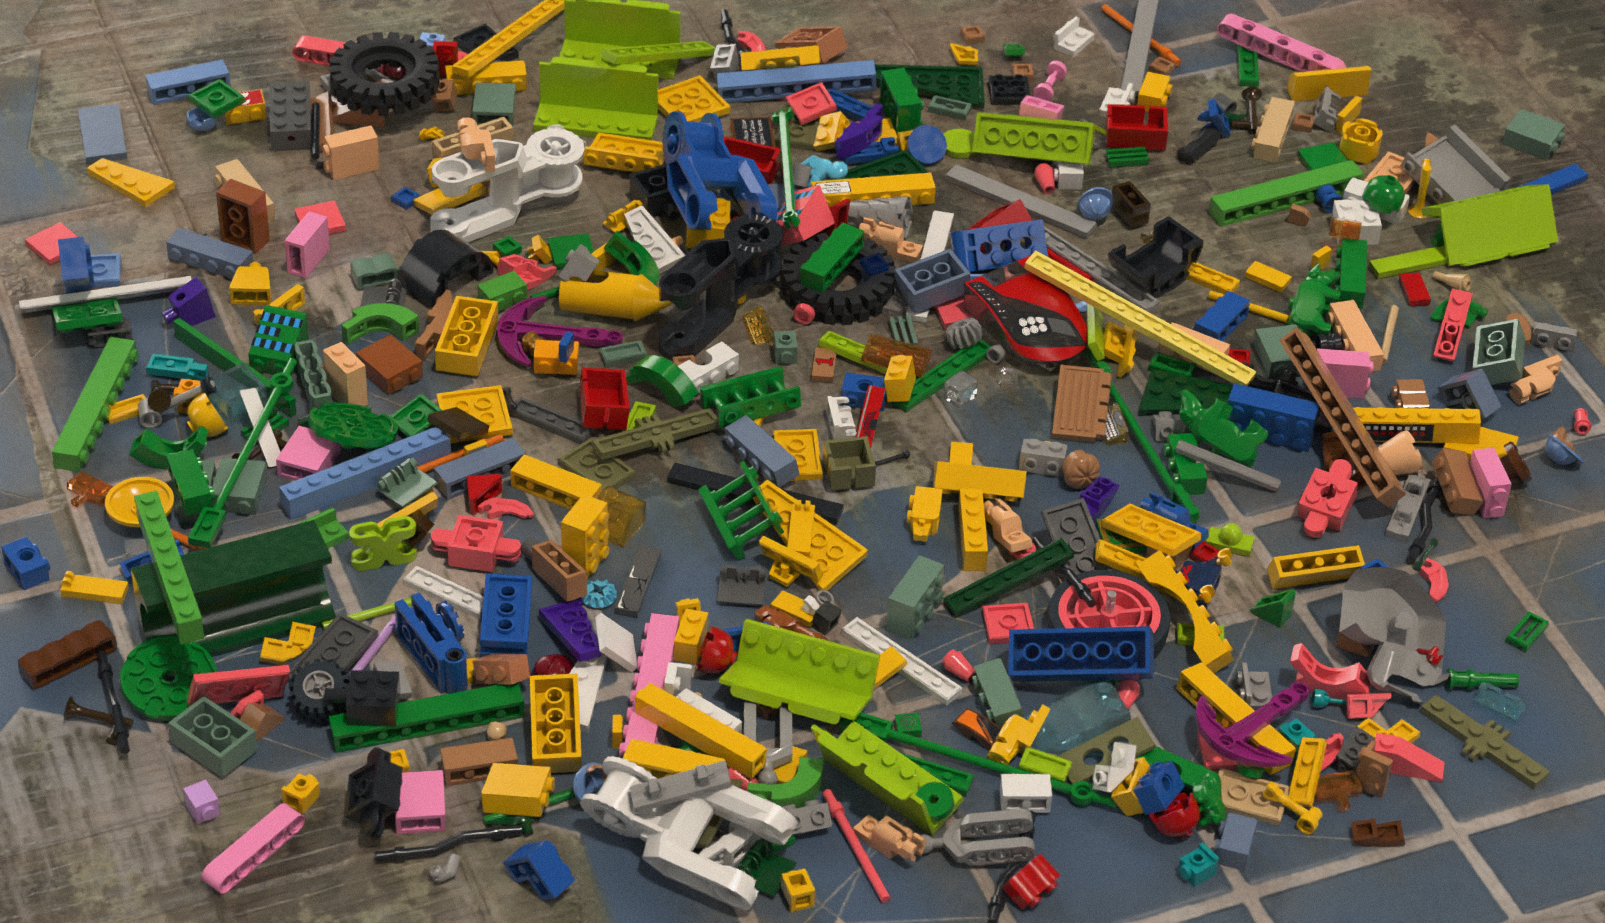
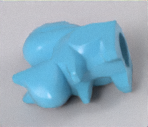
M812 155L801 163L812 167L807 188L811 187V182L824 181L827 178L830 180H841L848 173V166L843 161L832 163L828 159Z

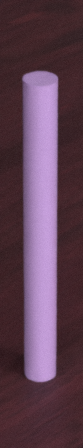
M395 614L352 670L363 671L396 628Z

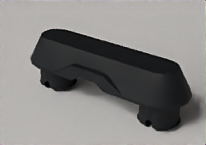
M1211 126L1200 131L1199 137L1193 139L1184 148L1181 147L1177 151L1178 159L1189 163L1208 151V148L1219 140V131Z
M1249 363V368L1254 370V364ZM1285 370L1283 379H1265L1261 375H1255L1250 385L1275 389L1278 380L1295 386L1299 383L1296 381V371H1292L1290 375V370Z

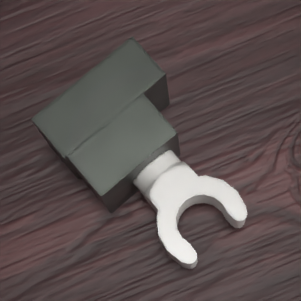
M810 595L803 600L805 604L801 609L805 613L814 615L812 622L819 626L818 631L826 636L838 624L842 610L828 600L820 606Z

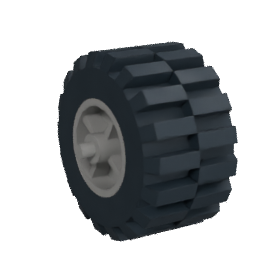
M314 659V663L310 664L307 661L304 663L305 667L299 666L296 669L298 674H293L291 677L292 683H289V694L297 713H299L302 719L307 718V721L311 724L317 721L318 725H323V721H327L329 724V716L341 714L342 712L347 713L346 703H324L325 688L346 689L349 686V679L343 667H339V664L335 661L331 664L329 659H324L323 662H320L319 659Z

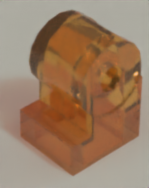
M1331 217L1328 235L1340 239H1360L1362 222Z

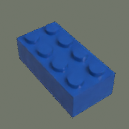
M1239 384L1233 385L1228 399V404L1233 407V410L1228 420L1237 424L1243 432L1249 426L1252 419L1268 431L1265 442L1309 452L1315 433L1319 410L1318 403Z

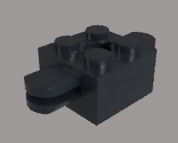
M378 747L370 751L366 765L349 774L345 818L361 824L360 834L368 836L373 840L378 839L383 834L385 818L399 810L401 803L400 791L403 782V767L390 762L391 753L383 751V749Z

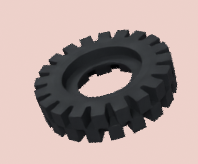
M378 32L372 33L373 40H370L365 34L357 37V43L352 40L344 43V49L339 47L334 52V57L331 56L329 71L332 93L334 97H337V101L341 105L347 104L348 109L354 112L361 108L362 114L372 115L374 110L378 109V116H388L389 109H393L395 115L405 113V106L411 111L420 108V102L426 104L431 100V95L435 96L438 91L439 64L435 50L431 46L427 47V42L421 39L415 41L412 35L405 34L399 39V33L389 32L388 37L383 38V33ZM381 64H389V67L395 68L404 66L406 68V75L401 80L395 82L374 83L367 81L363 77V70L366 68L371 70L381 67Z
M827 233L816 234V241L809 237L801 241V245L796 243L790 248V253H786L782 263V294L785 296L787 304L790 307L794 306V309L800 303L811 306L815 311V317L812 321L818 322L822 316H825L824 324L835 325L836 318H840L842 325H853V317L859 323L869 321V314L875 318L882 313V308L887 309L891 304V299H893L895 293L894 270L896 266H894L892 256H887L888 251L883 246L876 247V242L869 238L864 240V247L844 268L850 271L853 268L858 270V274L862 277L861 282L855 288L845 291L826 289L821 293L801 285L800 268L803 263L810 259L812 253L821 247L822 242L829 238Z

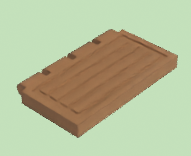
M1060 366L1052 439L1096 443V439L1103 440L1105 438L1107 406L1109 405L1110 396L1109 389L1111 388L1112 379L1110 373H1106L1104 369Z

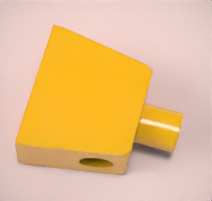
M251 262L249 267H238L229 287L231 304L269 305L272 303L268 268L261 267V264L258 262Z

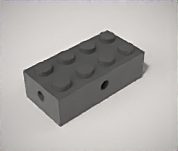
M310 81L269 83L272 151L311 149Z

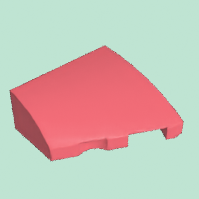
M513 254L499 258L497 273L504 275L515 271L527 284V290L552 277L556 273L557 267L551 265L548 268H542L538 266L539 261Z

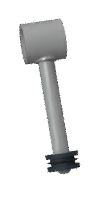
M210 376L201 379V385L171 398V404L168 409L190 400L203 392L207 396L217 392L215 382ZM148 398L142 399L138 404L140 424L148 429L158 427L162 422L161 415H163V412L153 411L148 405Z

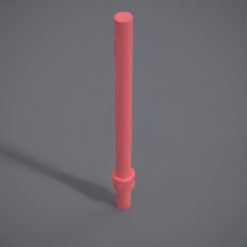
M830 789L825 790L822 795L826 802H828L830 815L837 820L881 902H888L890 896L844 815L845 809L841 802L836 800Z

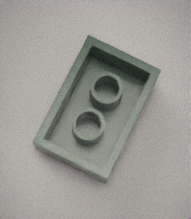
M1519 319L1478 326L1476 329L1473 370L1483 369L1491 386L1522 379L1526 337Z
M920 555L888 598L886 631L912 640L916 633L921 632L925 620L931 618L934 607L943 600L944 591H942V586L946 579V575L943 574L944 564Z
M205 696L169 722L171 743L222 778L257 751L256 731Z

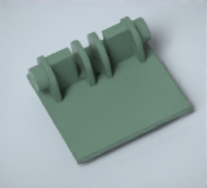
M408 458L400 466H396L395 470L392 469L389 473L380 477L376 490L404 508L438 483L416 468L418 463L414 458Z

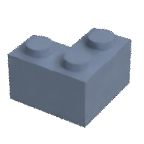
M1483 369L1455 375L1437 387L1446 406L1462 403L1464 409H1479L1480 419L1488 417L1502 407Z

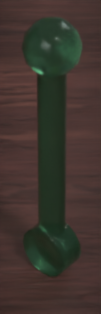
M1432 538L1429 541L1430 545L1420 560L1413 564L1415 571H1420L1423 562L1433 547L1438 545L1437 539Z

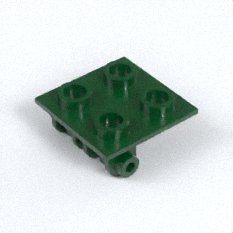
M761 838L755 841L736 869L743 871L756 881L754 888L757 891L774 898L781 888L782 874L792 871L797 862L768 851V841Z

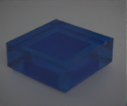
M879 253L860 259V265L869 276L889 271V264Z

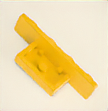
M819 46L741 53L742 71L820 64Z
M1109 321L1104 329V356L1119 363L1117 377L1122 378L1134 366L1132 360L1136 352L1135 342L1138 334H1136L1137 330L1126 324L1122 328Z

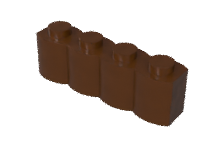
M102 620L91 622L81 630L70 632L60 640L52 641L45 644L39 650L24 654L18 659L19 672L33 689L44 687L54 679L70 674L76 668H82L91 664L98 658L97 654L100 651H105L107 656L117 649L116 636Z

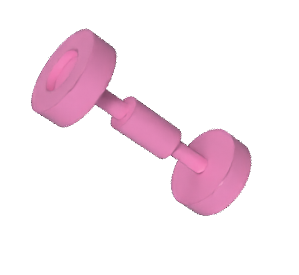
M1052 61L1047 67L1049 77L1045 84L1040 83L1035 87L1033 91L1035 98L1046 101L1052 99L1054 92L1051 87L1056 80H1062L1067 73V68L1062 62Z

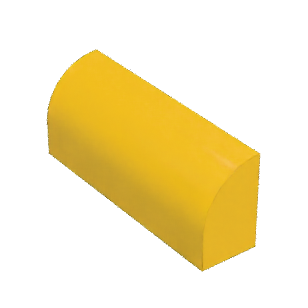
M1369 66L1291 73L1287 91L1291 100L1295 102L1317 100L1326 86L1341 97L1367 95L1372 69Z

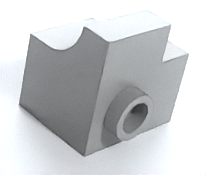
M580 244L576 251L571 249L565 260L568 263L559 274V277L566 281L569 277L574 276L586 282L600 260Z

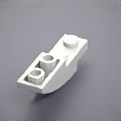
M731 822L729 823V834L722 836L719 841L710 847L704 848L699 855L718 864L734 867L743 859L755 841L760 840L761 837L752 830Z

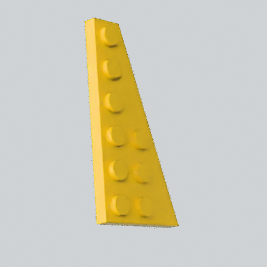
M766 480L760 487L773 511L777 510L783 519V522L780 524L784 532L780 534L774 525L773 528L788 546L792 503L796 504L797 500L769 480ZM758 496L753 498L756 504L761 503ZM763 511V514L768 518L769 516L766 511ZM815 513L810 559L819 563L823 576L819 581L810 579L819 591H828L868 556V549Z

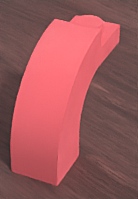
M1303 643L1294 645L1290 662L1293 668L1298 670L1296 681L1306 684L1309 687V692L1312 693L1314 688L1322 689L1329 694L1330 698L1346 700V694L1369 693L1371 684L1366 675V670L1360 663L1345 668H1331L1318 662Z

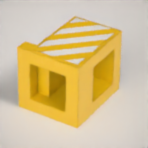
M806 869L782 874L781 888L789 904L790 912L814 907L815 889Z

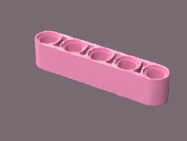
M285 803L280 804L209 863L203 870L202 881L222 894L228 892L301 830L305 822L304 815Z

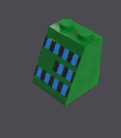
M265 305L248 353L249 366L257 372L272 375L283 372L290 358L296 360V342L309 340L307 313ZM297 365L295 366V368H294V370H293L291 376L293 375L294 371L296 370Z

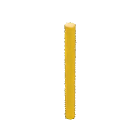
M1210 291L1208 299L1217 301L1219 297L1224 295ZM1252 303L1249 305V312L1288 323L1290 315Z

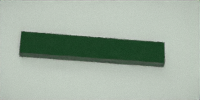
M1060 538L944 597V604L952 615L957 618L1073 559L1074 553L1065 541Z

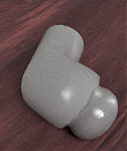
M450 854L445 867L442 868L440 865L433 866L429 872L432 880L441 883L455 877L461 861L460 856Z

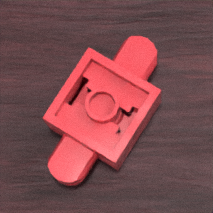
M1343 459L1335 460L1329 472L1315 468L1298 506V517L1306 519L1304 522V532L1307 536L1320 538L1326 527L1341 531L1357 497L1358 483L1349 480L1352 475V467L1348 461Z
M458 515L453 530L437 528L431 533L432 549L448 552L449 566L494 572L497 560L516 562L521 557L520 541L504 538L503 521Z

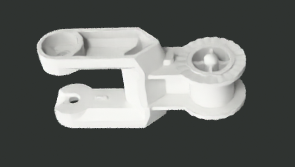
M558 128L543 129L531 135L527 145L524 146L520 142L493 139L495 172L486 173L485 165L481 164L480 160H469L462 151L435 162L432 166V183L439 186L444 196L457 197L464 195L470 190L471 186L489 179L490 196L457 209L445 208L436 211L431 216L430 233L434 230H448L468 243L514 225L524 203L542 196L560 198L578 191L582 184V172L575 164L584 155L582 139L572 132Z
M614 756L605 758L602 763V769L608 777L597 795L585 794L580 804L584 812L588 813L589 817L593 818L603 827L609 828L619 835L631 838L639 837L645 841L646 844L642 858L664 876L735 908L750 910L759 892L754 888L756 881L739 869L718 864L692 852L713 814L752 830L767 841L784 845L791 837L797 826L796 819L782 807L733 785L636 813L629 787L645 783L648 779L656 777L652 776L650 772L645 771L643 767L637 766L627 759L615 758Z

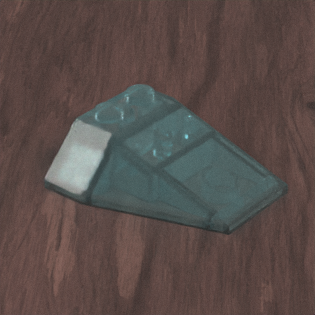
M1095 680L1077 685L1045 705L1050 708V711L1037 733L1033 745L1036 750L1048 754H1057L1058 756L1131 720L1130 712L1110 680ZM1031 714L1026 716L1024 719L1028 720ZM1117 739L1109 745L1108 749L1111 752L1113 751L1114 742L1127 744L1129 742L1125 739ZM1093 751V752L1088 753L1087 755H1104V754H1103L1102 752H1099V751Z

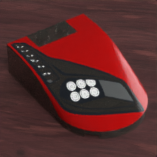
M1030 256L964 283V310L975 320H978L979 324L1019 361L1031 366L1037 363L1046 364V368H1055L1061 365H1069L1086 353L1088 348L1087 324L1068 292L1024 269L1025 262Z

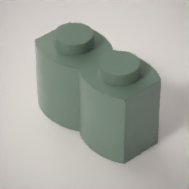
M382 253L371 258H357L350 262V274L357 289L364 290V286L389 285L390 280L398 279V268L391 254Z

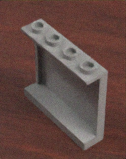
M1455 124L1448 129L1445 136L1412 155L1408 152L1400 165L1419 184L1423 166L1422 161L1424 159L1431 160L1432 170L1427 193L1438 204L1503 191L1511 179Z

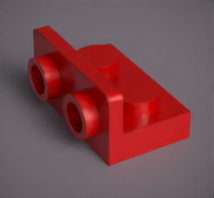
M434 41L433 49L438 57L439 77L446 78L445 66L454 65L458 62V42Z

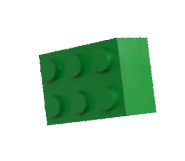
M904 68L881 71L879 103L883 105L886 117L891 119L897 137L898 132L910 131L922 126L921 110L924 109L922 98L918 96L917 88L912 85L911 76L907 75Z

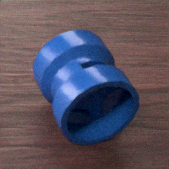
M1329 184L1323 185L1316 192V199L1322 204L1325 211L1329 213L1333 211L1334 200H1342L1334 187Z

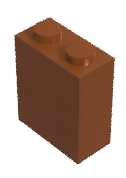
M391 334L356 352V357L365 365L366 377L387 395L423 377L422 360Z

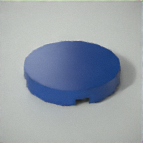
M923 125L911 132L906 146L908 152L920 164L933 165L941 160L946 153L947 143L945 136L939 129L934 126Z

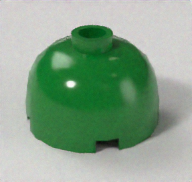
M1380 175L1368 182L1363 191L1362 198L1364 202L1366 199L1370 202L1369 207L1391 214L1392 210H1396V213L1399 212L1404 202L1405 194L1403 186L1394 176Z

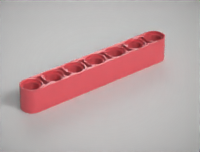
M302 36L292 53L295 59L299 61L330 66L331 56L334 57V52L338 47L344 49L343 44L345 42ZM381 64V67L375 68L376 71L384 76L402 79L406 75V68L404 66L395 68L389 67V64Z

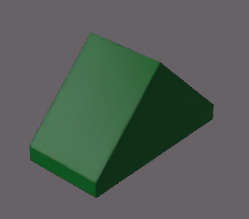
M1294 589L1261 597L1250 611L1253 615L1281 628L1292 616L1296 592Z

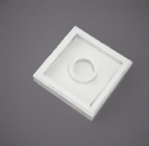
M600 613L597 615L595 621L600 652L628 671L633 672L636 670L637 659L633 634L604 614Z

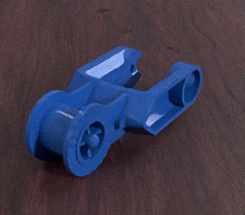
M673 111L668 115L662 133L663 157L667 163L668 190L690 230L712 229L710 215L717 211L718 207L715 194L712 191H707V189L732 191L745 215L768 216L775 221L777 220L778 209L776 199L758 166L752 159L730 154L724 143L721 120L715 113H706L700 122L687 121L684 114L680 111Z

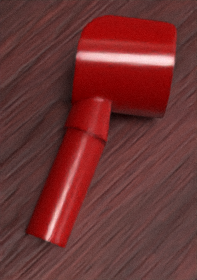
M1433 646L1431 650L1421 648L1416 650L1419 654L1426 655L1427 661L1433 665H1438L1443 658V655L1437 654L1439 652L1437 646Z

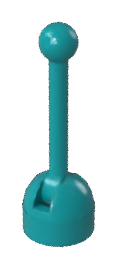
M1313 689L1311 707L1324 708L1329 702L1346 705V700L1330 698L1326 691Z

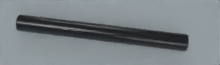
M318 102L312 104L311 157L313 159L320 157V104Z

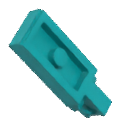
M152 354L146 367L147 374L183 379L195 378L196 380L209 376L208 365L199 364L193 358Z

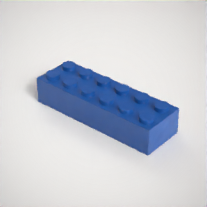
M1150 626L1009 629L1008 676L1013 682L1154 679V632Z

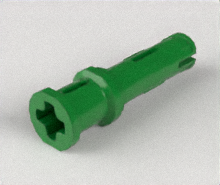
M1448 668L1446 674L1450 673L1448 679H1446L1447 689L1466 687L1467 690H1472L1475 686L1518 688L1520 680L1518 673H1475L1472 669L1453 671L1452 668Z

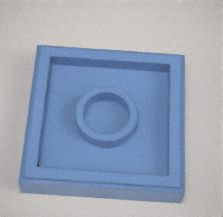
M121 254L91 255L95 287L120 286Z

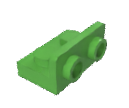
M330 508L300 522L315 520L328 549L349 539V532L337 520L334 508Z

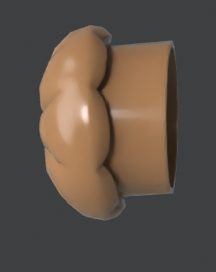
M1082 450L1073 451L1065 458L1062 465L1064 480L1073 489L1088 488L1098 479L1101 466L1094 455L1087 454Z

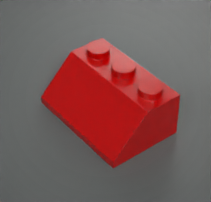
M1021 199L995 209L968 229L1032 221V218ZM984 244L980 246L981 253L985 252Z

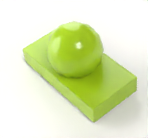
M1228 523L1222 529L1210 527L1206 543L1218 550L1228 548L1231 553L1250 557L1255 536L1242 534V529L1237 524Z

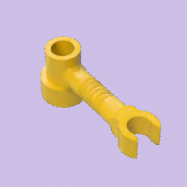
M1269 782L1262 795L1268 800L1285 805V807L1299 815L1300 818L1297 821L1299 831L1306 835L1313 834L1319 825V820L1323 816L1321 810L1317 807H1311L1307 810L1283 794V791L1276 783Z

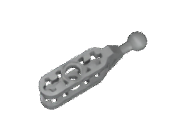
M744 702V736L756 742V703ZM782 703L779 709L780 748H767L766 765L758 777L759 782L762 784H776L778 777L773 768L792 761V713L788 709V703Z
M1026 809L967 814L962 819H954L941 838H932L925 834L920 835L927 841L923 854L929 853L933 848L944 847L957 863L965 862L976 866L1028 861L1035 856V843L1028 837L973 841L962 844L961 837H984L1028 832L1033 828V818L1031 812Z

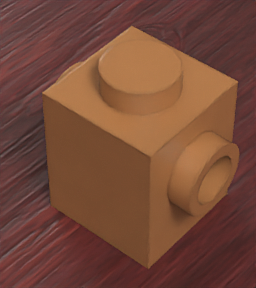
M449 79L439 80L438 91L435 96L431 95V102L435 111H455L457 88L454 81Z

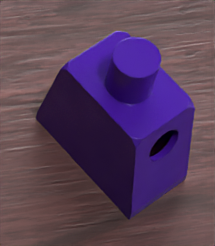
M197 277L169 295L168 298L172 308L162 313L167 324L180 318L191 326L216 317L207 289Z

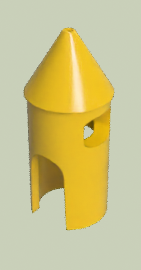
M593 270L586 282L574 276L570 277V281L561 280L559 305L561 311L632 319L636 322L672 305V302L669 300L659 301V288L642 274L632 275Z

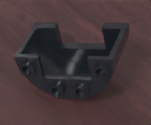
M1167 216L1154 224L1153 241L1143 245L1140 249L1127 256L1126 245L1122 244L1108 253V259L1114 269L1145 292L1151 293L1153 296H1159L1176 288L1190 274L1187 270L1193 262L1197 263L1204 241L1173 218Z
M434 230L415 241L398 269V279L401 282L402 288L433 307L438 297H441L446 289L448 290V281L472 268V278L480 281L493 273V264L486 254L448 230Z

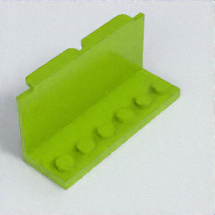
M564 0L565 41L559 57L593 60L596 62V65L602 66L604 62H610L600 56L602 49L681 43V11L669 10L670 5L667 3L642 0H627L626 3L620 2V0ZM680 59L623 64L645 66L647 73L658 74V78L674 80Z
M553 57L551 63L539 62L540 104L533 123V131L546 130L550 125H561L565 130L577 136L595 138L598 133L653 141L658 122V74L647 73V68L640 65L604 62L600 66L596 65V62L593 60Z
M977 112L972 152L1090 165L1094 134L1107 135V131L1089 122Z
M1549 184L1526 185L1421 208L1422 216H1430L1431 219L1440 218L1448 266L1455 264L1469 266L1506 256L1550 248L1551 243L1559 242Z
M746 619L743 623L737 661L719 678V683L731 686L730 692L734 697L773 708H779L782 702L788 703V709L791 713L837 724L840 717L855 720L872 700L881 655Z
M854 720L837 739L815 724L811 727L825 761L932 836L964 801L962 795L951 789L954 797L952 812L942 820L931 821L925 802L915 794L924 784L941 782L939 779ZM936 799L931 801L932 804L938 802Z

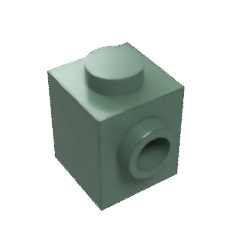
M795 330L774 331L773 350L775 364H796L798 347Z

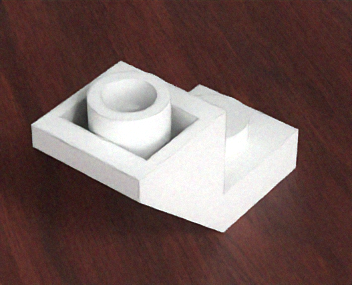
M1114 742L1111 766L1095 765L1093 789L1112 792L1133 771L1136 745Z

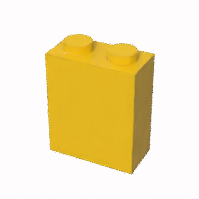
M493 763L481 792L483 813L541 817L544 807H548L549 794L555 788V778L551 777L550 767Z

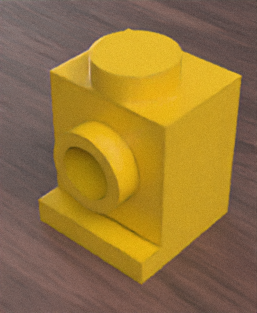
M298 773L287 787L284 786L281 789L283 803L303 815L320 796L319 782L311 774L303 776Z

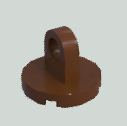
M1511 441L1504 444L1507 455L1500 458L1503 467L1506 468L1505 471L1509 480L1519 475L1524 483L1531 481V473L1524 459L1520 457L1515 444Z

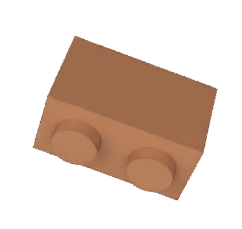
M489 654L473 660L476 684L512 685L530 678L527 654Z

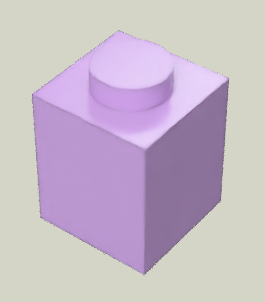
M206 780L183 788L185 806L197 824L220 815L218 798Z

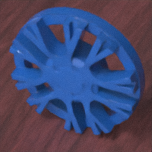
M447 601L436 604V614L442 616L446 627L453 630L456 640L460 642L464 638L463 625L459 624L456 620L459 616L457 612H454V607L451 604L448 605Z

